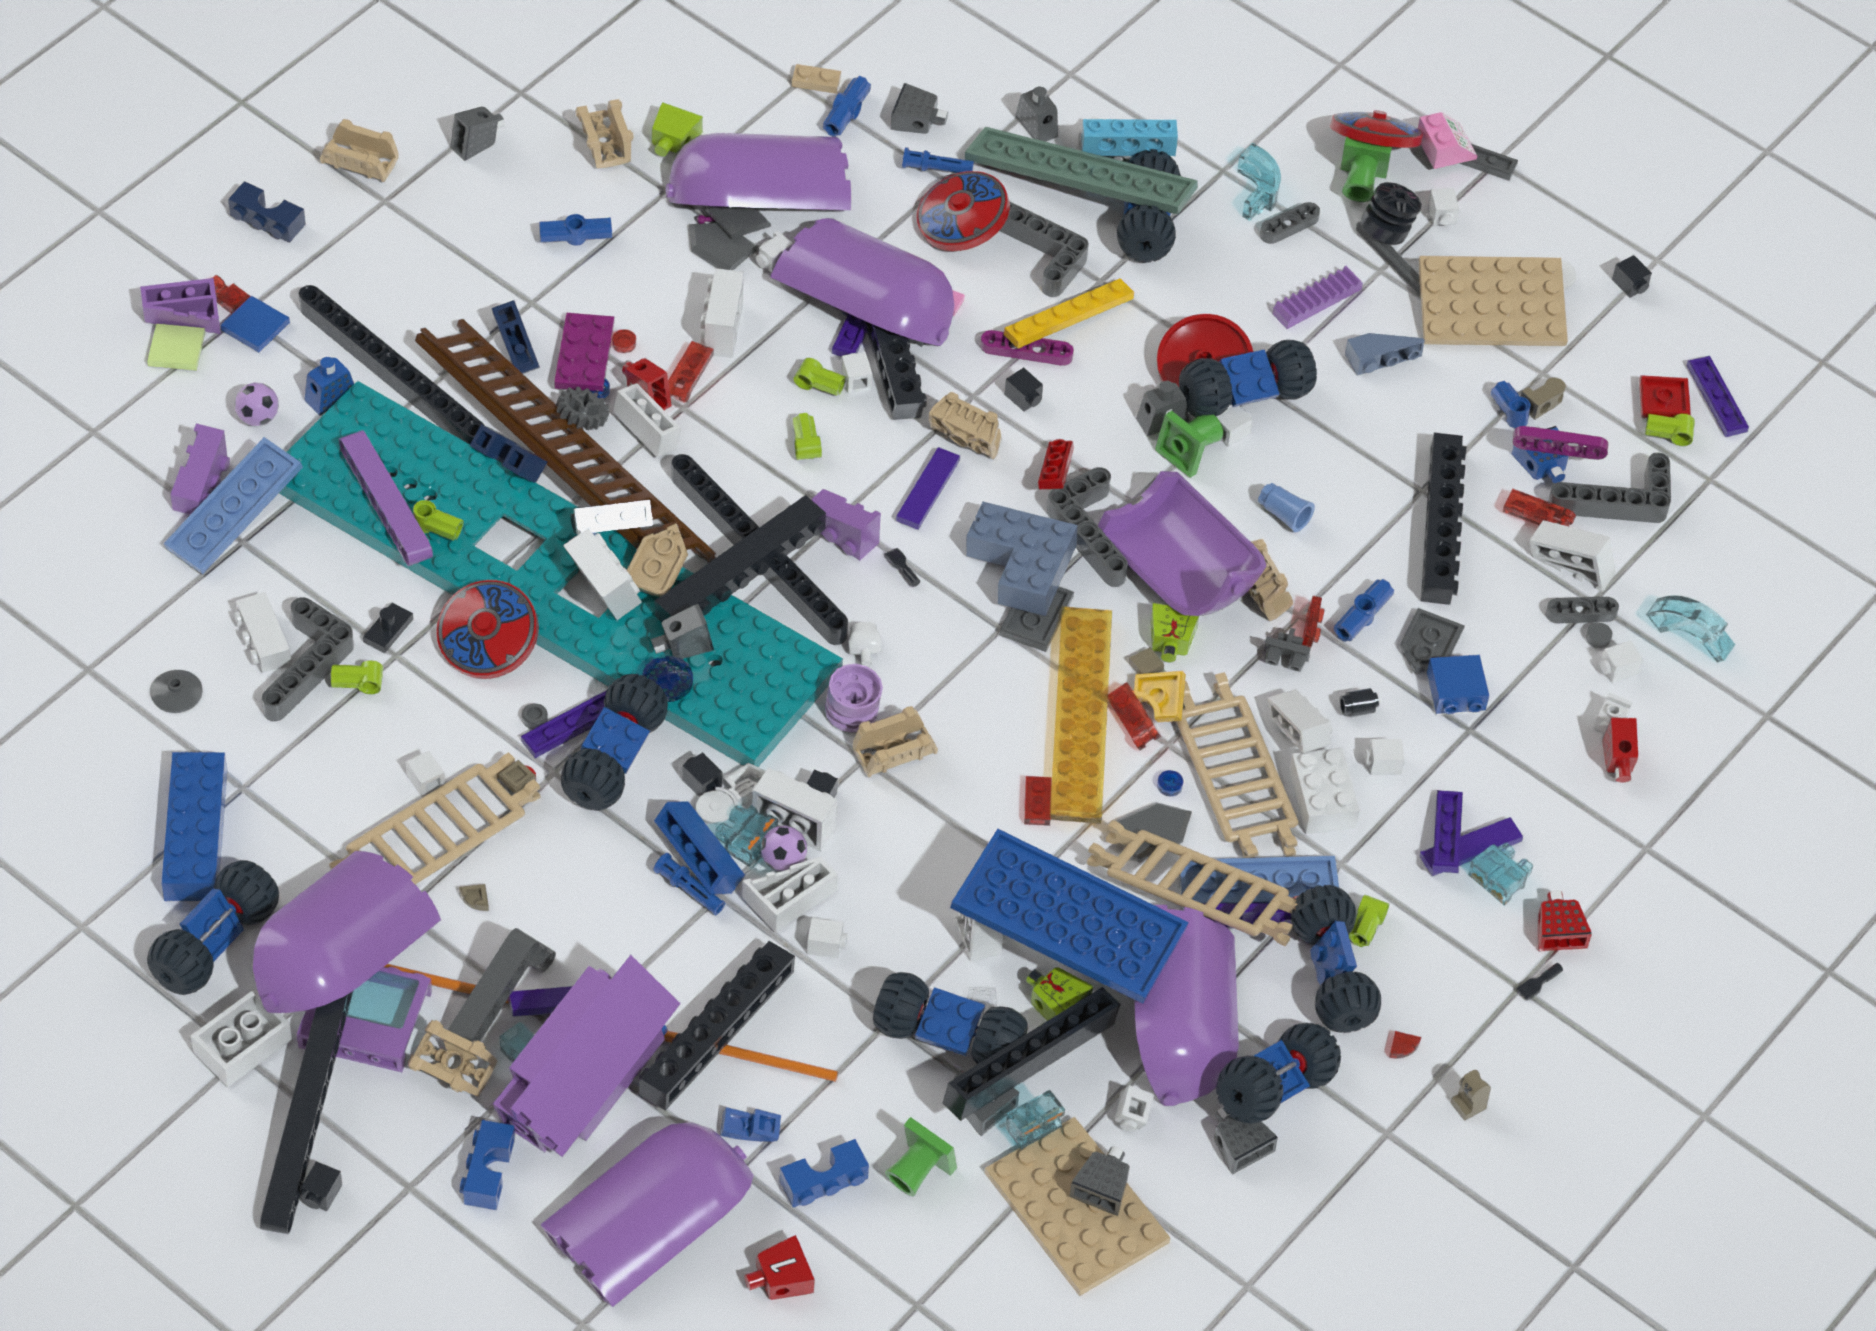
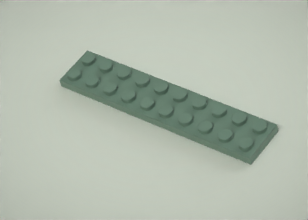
M986 126L965 151V160L974 161L978 164L1116 198L1125 202L1148 205V207L1154 205L1159 210L1177 215L1198 188V180Z

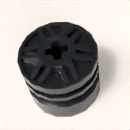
M1391 182L1381 183L1376 187L1370 204L1366 207L1361 217V225L1377 241L1391 245L1402 244L1412 228V223L1415 222L1417 215L1421 211L1422 203L1419 197L1405 186Z

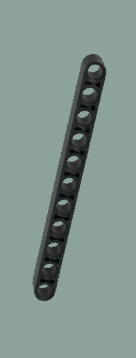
M306 285L299 290L300 311L307 319L437 426L464 442L471 444L481 424L484 425L482 421L318 287Z
M678 454L673 457L671 461L672 482L733 545L759 528L692 457L686 454ZM788 556L783 561L772 565L763 574L828 643L840 645L846 641L848 634V618Z
M353 991L333 1002L316 1007L261 1214V1230L289 1234L301 1194V1186L304 1183Z

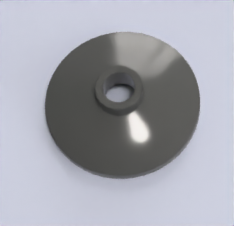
M170 670L159 675L154 680L150 693L153 703L159 709L169 713H181L192 709L198 704L202 697L203 688L201 681L193 673L186 670Z

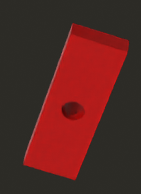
M1056 439L1049 442L1038 480L1039 490L1064 488L1074 451L1073 441Z

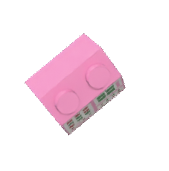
M1442 112L1420 117L1418 129L1423 132L1421 146L1433 169L1477 159V154L1458 121Z

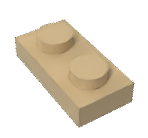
M796 64L792 78V87L837 94L841 80V71Z

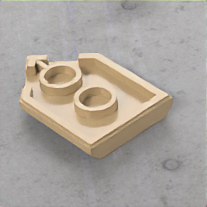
M677 524L667 527V530L655 535L650 534L643 537L627 569V572L640 591L661 597L671 590L688 556Z

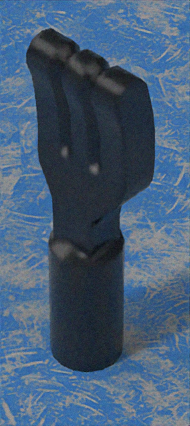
M895 548L884 553L885 558L893 567L901 570L904 577L913 587L920 584V579L906 565V556L900 549Z
M1555 963L1541 973L1539 977L1530 978L1518 986L1516 990L1528 1001L1541 992L1544 983L1549 982L1563 971V967L1561 964Z

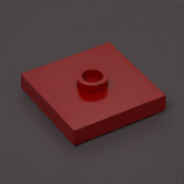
M1640 375L1641 418H1648V414L1672 418L1679 414L1691 415L1688 378Z

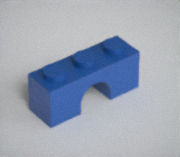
M482 1120L480 1130L475 1129L472 1146H475L473 1154H468L466 1169L469 1170L467 1177H462L459 1192L464 1196V1205L497 1210L503 1188L502 1173L491 1171L487 1166L496 1161L510 1162L515 1143V1125Z
M856 1139L830 1148V1164L832 1168L827 1171L819 1172L813 1170L805 1158L780 1167L779 1182L793 1208L799 1205H809L817 1198L825 1195L832 1196L843 1188L858 1186L868 1179L869 1164Z

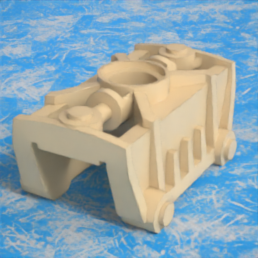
M619 99L608 101L606 111L601 110L589 113L587 105L576 107L575 113L579 121L582 122L583 132L587 136V147L592 152L596 168L612 167L631 161V141H633L634 136L633 132L627 129L621 112L622 102ZM605 117H609L611 122L609 128H606V125L603 124ZM602 137H607L611 139L609 142L605 143L599 141V139ZM601 151L606 155V160L602 161ZM614 151H620L623 157H618L614 154Z
M343 119L338 124L333 139L324 147L320 161L323 164L324 162L332 164L337 169L340 167L367 175L370 179L374 177L385 182L393 170L399 155L393 135L390 132L383 131L379 133L353 125L350 120ZM336 143L348 146L349 149L340 147ZM381 158H387V159H390L391 161H390V162H388V161H383V162H381L379 159H381Z
M949 392L932 407L929 412V422L934 431L936 429L944 433L946 438L952 439V441L962 447H969L978 454L982 452L990 456L991 459H995L1002 440L1001 431L998 429L999 420L996 413L992 411L987 413L959 399L958 394L954 392Z
M1259 539L1251 541V543L1264 556L1266 568L1247 592L1257 602L1268 620L1272 621L1293 605V599L1290 593L1286 591L1288 587L1287 578L1278 571L1268 554L1267 545L1264 540Z
M913 706L904 708L902 713L871 724L869 721L862 722L853 741V750L868 778L881 771L885 773L887 769L915 759L922 760L924 756L932 753L935 755L938 752L931 735H929L926 727H924L921 717ZM921 730L922 734H919L917 739L912 741L911 739L905 740L908 734ZM868 748L876 750L874 755L870 753L861 754L860 751Z
M431 1020L425 1029L426 1034L415 1051V1055H411L407 1066L415 1072L423 1070L451 1084L450 1087L455 1092L462 1093V1091H466L479 1097L498 1060L485 1049L484 1043L478 1040L477 1042H471L444 1029L441 1022ZM433 1036L442 1040L447 1050L442 1048L436 1050L435 1046L429 1041L430 1037ZM434 1055L435 1060L440 1063L431 1064L421 1059L420 1056ZM454 1055H459L461 1064L456 1069H450L448 1066L449 1059ZM480 1059L490 1065L487 1069H475L474 1064L470 1061ZM463 1074L466 1076L473 1074L479 1082L478 1088L465 1081Z

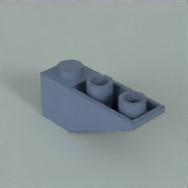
M1367 333L1347 339L1345 356L1358 376L1421 357L1425 340L1424 338Z

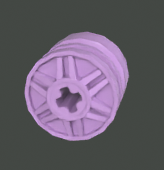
M848 664L838 668L831 675L825 712L826 717L833 726L842 731L852 733L857 732L862 722L869 721L871 724L876 721L883 690L881 679L877 673L864 665Z

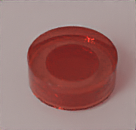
M622 329L613 334L612 346L617 352L629 353L636 348L637 341L634 332Z

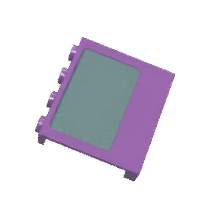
M383 967L353 991L336 1057L403 1073L406 1064L405 1050L425 996L431 997L432 994L431 978L420 973L411 974L403 972L394 967ZM316 1008L306 1010L297 1031L298 1048H306Z

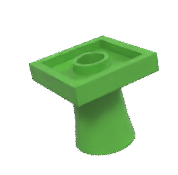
M1346 137L1340 169L1349 171L1348 178L1342 189L1345 197L1356 202L1371 201V197L1374 195L1375 177L1384 179L1387 177L1392 147L1365 143Z
M1173 411L1165 414L1155 450L1191 478L1197 474L1205 446L1219 442L1222 439V425L1215 415L1197 416L1190 423H1187Z
M910 1117L904 1124L907 1145L910 1148L896 1163L885 1171V1175L899 1190L914 1197L922 1182L935 1165L951 1176L957 1169L954 1147Z

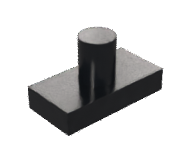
M393 602L388 607L381 609L380 617L363 636L365 644L384 654L414 619L412 612Z

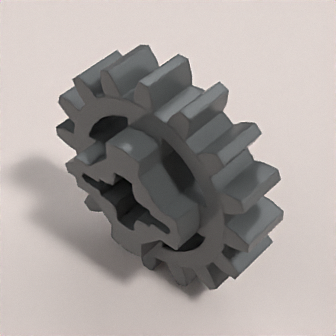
M569 387L567 392H561L556 403V412L561 413L560 418L568 419L567 424L574 423L578 429L584 426L586 430H589L590 427L597 430L599 426H604L610 413L608 411L609 405L604 404L605 399L598 398L597 392L592 394L587 388L581 391L580 387H576L574 391Z

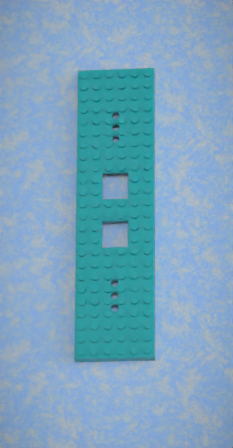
M357 381L287 451L288 454L301 462L303 468L279 492L280 495L451 595H454L469 584L483 580H498L514 585L529 598L537 613L539 631L536 645L609 687L617 678L626 674L646 676V673L653 666L661 665L662 662L668 664L667 662H672L685 668L689 673L688 676L692 677L690 679L692 684L689 687V691L681 698L668 699L665 720L743 766L750 763L759 767L828 688L831 675L843 666V658L733 595L725 602L717 604L704 616L714 650L680 660L674 659L670 649L656 654L651 639L664 635L662 622L655 617V600L659 597L640 591L637 595L642 603L617 620L609 609L598 618L558 595L566 584L579 572V568L563 545L579 535L573 532L570 514L574 513V509L580 507L538 483H533L502 466L503 463L484 455L471 447L470 444L360 381ZM363 430L388 473L396 474L395 477L391 478L412 514L414 505L417 502L425 500L426 496H435V500L429 501L434 503L437 510L464 520L458 539L453 541L433 532L424 533L432 548L433 557L408 566L343 456L339 445L340 438ZM408 484H414V485H416L415 488H411V489H406V488H404V486H406V485H408ZM503 516L545 540L518 570L475 547ZM617 530L595 532L600 534L610 551L612 550L622 567L627 570L637 549ZM682 566L672 588L694 573ZM717 660L720 661L722 664L719 666H711L709 662ZM664 671L662 675L657 677L656 684L663 690L673 691L678 686L680 678L673 673H666Z

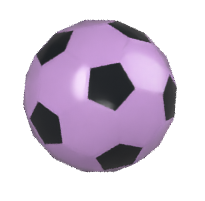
M254 382L245 385L239 390L234 405L238 417L244 423L251 426H262L274 419L278 412L279 401L271 387L264 383Z
M786 825L777 826L768 831L763 837L760 846L761 856L765 864L779 872L790 869L792 865L804 862L807 855V842L802 833L796 828Z

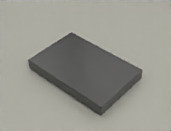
M1059 586L1046 616L1011 607L1000 629L999 636L1047 652L1074 597V591Z

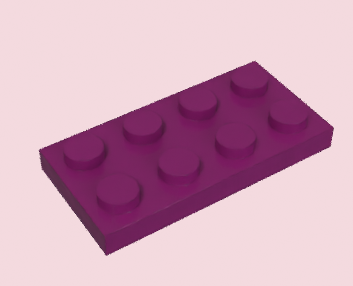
M566 312L554 389L567 390L570 387L576 390V387H580L581 391L587 388L590 392L598 391L603 393L615 316Z

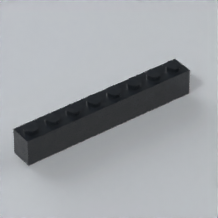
M807 495L803 496L655 600V617L663 622V620L696 604H699L703 616L707 615L713 607L720 602L728 600L737 590L745 588L758 575L765 574L772 565L783 561L795 549L803 547L806 541L813 536L820 535L826 527V512Z
M1101 987L948 1082L942 1104L962 1121L1113 1026L1121 1004Z

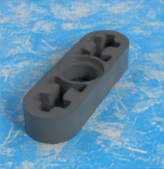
M1305 202L1263 222L1260 230L1261 240L1268 244H1274L1315 225L1319 221V206L1312 202ZM1292 220L1296 224L1293 226L1286 225L1284 221Z
M1607 596L1554 598L1548 602L1546 617L1549 621L1557 624L1611 622L1617 617L1619 604L1614 598ZM1579 606H1583L1587 608L1589 612L1586 614L1579 613L1576 610V608Z

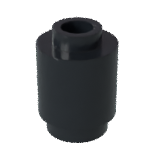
M1371 688L1346 692L1345 695L1340 696V708L1344 716L1355 717L1375 713L1376 707H1379L1378 695Z

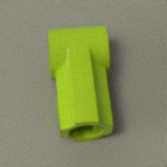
M809 357L803 360L793 380L798 387L804 390H810L814 387L838 396L843 390L846 376L823 368L818 360Z
M799 413L798 416L793 418L796 459L822 458L820 436H817L814 417L808 413Z
M1648 414L1645 435L1669 438L1678 446H1688L1693 442L1695 419L1688 414H1679L1674 418Z
M421 500L414 505L413 515L424 533L433 532L453 541L458 539L464 520L437 510L434 503L428 500Z
M373 660L364 661L361 666L333 665L331 668V688H359L362 693L377 694L381 691L383 665Z
M1364 894L1357 911L1354 928L1349 934V939L1354 945L1359 947L1370 945L1378 926L1384 922L1389 909V903Z

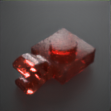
M215 275L212 277L214 278L215 293L218 295L216 296L217 303L231 314L251 297L234 283L228 287L220 276Z

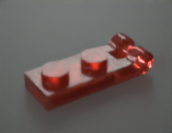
M691 341L668 379L670 397L676 396L679 397L680 401L688 402L691 392L714 355L713 348ZM679 383L684 386L683 388L677 387V384Z
M1513 488L1503 507V512L1539 526L1544 520L1569 527L1576 518L1575 513L1569 509Z
M1128 682L1106 696L1140 751L1147 747L1146 744L1153 739L1156 741L1161 737L1160 732ZM1147 729V731L1142 735L1139 734L1143 730Z

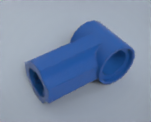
M1505 380L1498 382L1491 389V396L1506 414L1507 424L1514 429L1519 426H1526L1529 419L1530 402L1526 398L1520 397L1509 382L1507 383Z

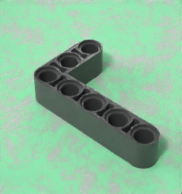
M1010 202L1008 218L999 231L1054 257L1043 272L1042 291L1049 297L1060 296L1086 264L1089 247L1088 240L1071 230Z
M1660 452L1649 456L1644 473V489L1557 482L1551 487L1547 507L1552 513L1558 515L1661 523L1666 519L1671 503L1670 459L1667 455Z
M1096 467L1065 482L1063 489H1052L1048 494L1047 514L1051 519L1077 525L1076 549L1107 585L1119 587L1126 581L1128 562L1084 510V508L1106 498L1109 494L1111 474L1106 468Z
M306 597L296 598L291 603L292 624L297 630L316 642L263 692V714L270 721L282 720L331 673L333 665H339L354 649L352 627Z
M519 928L513 929L462 1006L448 1031L471 1042H477V1040L481 1042L528 966L531 965L544 972L553 963L556 952Z

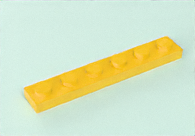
M1119 278L1004 328V335L1017 349L1134 299V291Z

